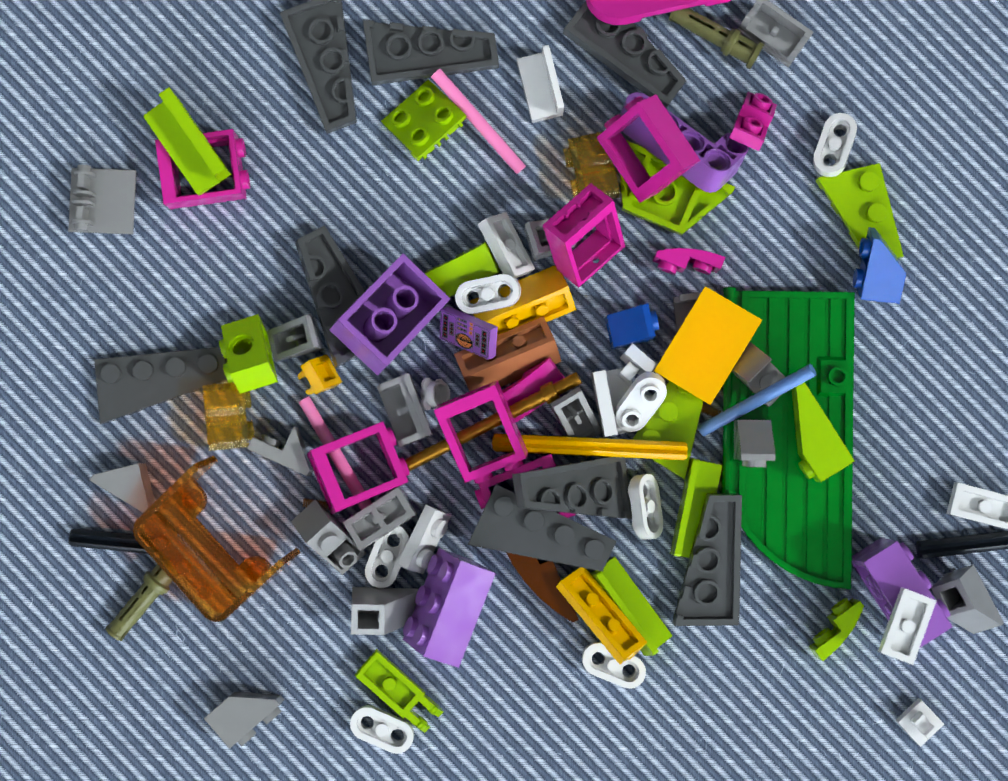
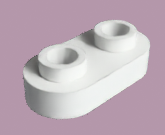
M846 113L833 114L824 124L813 158L814 168L822 176H837L846 166L857 132L856 121ZM838 129L844 130L846 134L844 136L839 137L836 136L834 132ZM832 158L836 163L828 166L824 163V160Z
M507 274L464 282L458 287L455 301L459 309L468 314L513 306L518 302L521 296V286L516 278ZM504 285L510 287V294L507 297H502L500 294V289ZM472 292H477L479 295V300L475 304L469 301V295Z
M645 372L634 380L615 407L616 423L621 429L635 432L647 424L666 398V384L662 376L654 372ZM647 390L656 391L653 395L645 394ZM636 415L637 418L634 420H628L627 416Z
M651 474L635 475L628 486L633 530L642 540L657 539L663 531V516L657 480Z
M399 526L375 541L365 567V577L372 586L386 588L396 580L401 568L397 563L410 538L409 533L404 527ZM395 534L400 538L398 546L393 547L388 543L390 535ZM379 565H385L388 568L387 576L380 577L377 574L376 569Z
M601 642L590 643L582 653L584 668L596 677L629 689L639 686L645 679V666L637 656L619 665ZM596 652L604 655V660L599 664L592 661V656ZM628 664L634 666V672L630 676L622 673L623 667Z
M371 705L361 706L351 717V731L357 738L395 754L403 753L410 748L413 742L414 730L408 721ZM365 716L371 717L374 725L371 727L364 726L362 718ZM393 730H401L404 737L401 740L394 739L392 737Z

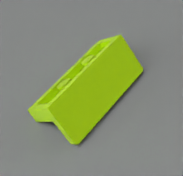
M168 87L158 94L163 102L145 113L144 119L195 193L200 196L229 177L231 173L177 95Z
M690 458L670 551L671 555L690 557L706 494L717 493L722 465Z
M615 556L611 557L603 571L594 570L590 574L647 641L640 650L643 655L654 656L659 652L657 648L670 639L672 634Z

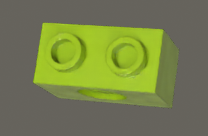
M259 314L221 325L223 339L219 340V346L224 359L227 358L228 362L223 364V370L228 383L234 382L241 394L278 382L268 333Z

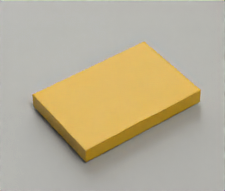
M705 286L654 372L711 405L763 320Z

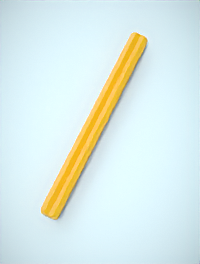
M494 434L492 439L494 451H514L507 434ZM521 435L528 453L685 460L688 453L686 442Z

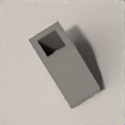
M734 420L733 459L742 460V466L766 467V461H775L771 420Z
M316 499L291 521L305 543L342 575L366 554L364 549L361 551L358 549L349 532Z
M974 564L946 573L932 586L931 590L936 599H940L950 612L951 616L948 619L972 634L1004 624Z
M353 587L351 634L386 635L404 627L406 620L410 616L412 617L418 588Z
M234 692L210 712L204 720L229 749L237 742L242 747L257 734L253 729L263 720L267 725L282 712L278 706L285 699L277 694Z

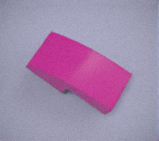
M747 92L729 138L759 151L774 117L777 104L773 103L764 94Z
M672 248L657 251L652 261L658 263V269L673 275L676 274V271L682 273L686 269L688 262L693 264L692 268L694 270L710 275L711 271L717 273L722 268L726 257L704 250Z
M548 357L523 373L520 380L508 386L502 392L508 406L539 391L540 386L550 381L555 383L565 377L551 358ZM541 405L515 417V422L523 419Z

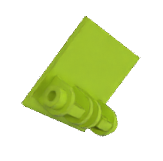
M428 79L381 122L410 151L414 159L419 161L422 158L424 160L427 158V155L435 149V144L440 147L442 145L440 143L442 138L447 141L449 139L447 134L451 135L457 128H461L463 126L462 122L467 116Z

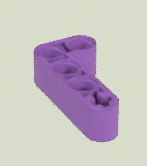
M639 92L629 94L620 113L621 116L627 112L625 106L639 96L646 99L649 96ZM668 111L701 160L682 176L705 192L712 193L720 190L737 173L749 147L730 139L731 133L723 135L714 144ZM640 116L622 131L668 165L670 163Z

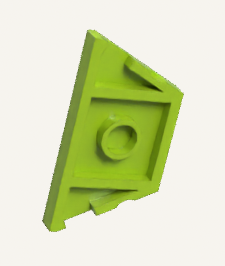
M626 140L650 177L667 165L644 147ZM620 174L622 211L680 236L725 200L735 189V186L726 183L716 192H705L681 175L658 194L639 203Z

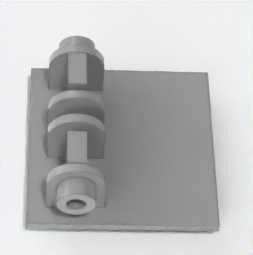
M77 165V168H72L68 232L133 235L137 171L91 169L89 165Z

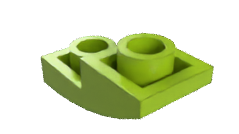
M484 242L458 254L447 262L427 270L424 274L448 297L456 294L458 287L464 282L493 276L499 273L500 269L487 243Z
M844 598L831 608L833 613L827 616L834 628L832 630L825 628L813 637L814 643L809 646L816 658L824 661L849 636L864 607L860 600Z

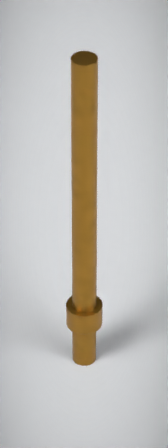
M577 372L555 383L550 381L540 386L539 391L510 405L509 408L513 418L545 402L550 404L558 400L560 394L582 384ZM498 412L456 434L462 445L502 425ZM444 439L406 458L405 462L410 472L451 450L447 440Z

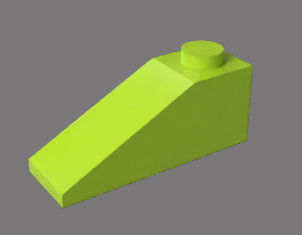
M804 382L791 389L798 455L802 459L798 465L807 479L814 478L816 482H822L855 462V460Z

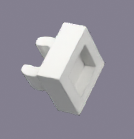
M632 343L620 357L627 365L617 376L625 383H628L636 374L652 372L657 364Z
M919 698L895 720L920 747L944 725Z

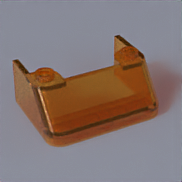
M214 455L193 464L135 521L133 534L137 542L208 620L220 622L232 615L267 585L301 552L298 548H295L273 566L261 556H251L238 565L196 518L207 505V495L196 481L218 461Z

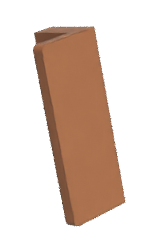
M544 316L497 335L496 356L489 360L465 349L454 353L469 391L498 380L500 387L522 378L523 373L548 357L551 358L554 364L561 362L555 339Z

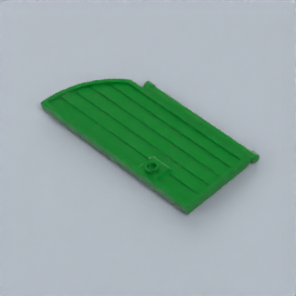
M734 287L723 288V297L763 320L750 342L772 359L770 362L785 377L809 364L814 367L817 375L805 383L853 457L855 292L736 291ZM732 372L723 384V411L754 395ZM789 390L782 394L770 407L763 404L736 419L771 420L775 461H766V467L742 466V460L733 459L734 421L723 426L722 491L720 493H739L742 495L741 528L751 542L771 561L799 578L815 584L851 589L853 463L822 482H816L814 478L807 479L798 465L802 459L798 455L792 391Z

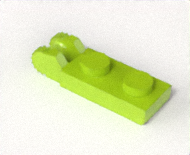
M378 649L373 652L354 674L355 677L403 719L406 717L424 733L430 728L428 722L412 710L418 701L432 715L439 717L444 712L437 703L425 695L426 692Z

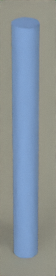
M809 364L699 424L698 430L700 434L706 436L815 377L817 374L814 367Z

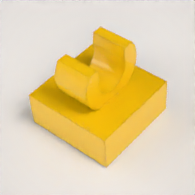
M327 354L300 366L302 371L297 376L299 380L307 378L311 388L305 391L307 395L319 394L342 383Z

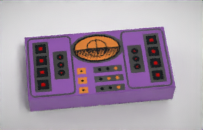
M450 306L441 309L440 339L487 360L496 356L497 326Z

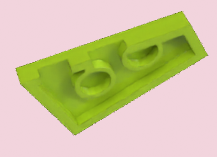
M880 163L844 171L834 177L823 176L815 180L819 188L823 189L832 203L831 206L835 213L839 214L848 228L849 235L858 249L861 239L867 236L868 227H872L878 231L898 259L903 257Z
M669 381L666 385V398L647 424L637 431L632 440L686 442L688 453L685 460L651 459L685 480L703 400Z

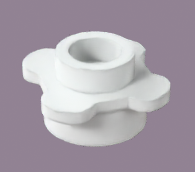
M424 378L422 380L421 406L424 410H430L438 404L450 400V389L442 379L432 381L430 378Z

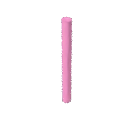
M438 69L431 76L435 83L466 114V118L516 174L522 171L526 165L441 69Z
M310 396L299 401L300 407L322 444L325 445L335 441ZM341 449L329 453L351 494L354 496L364 492V488ZM369 499L359 503L358 506L363 510L372 502Z

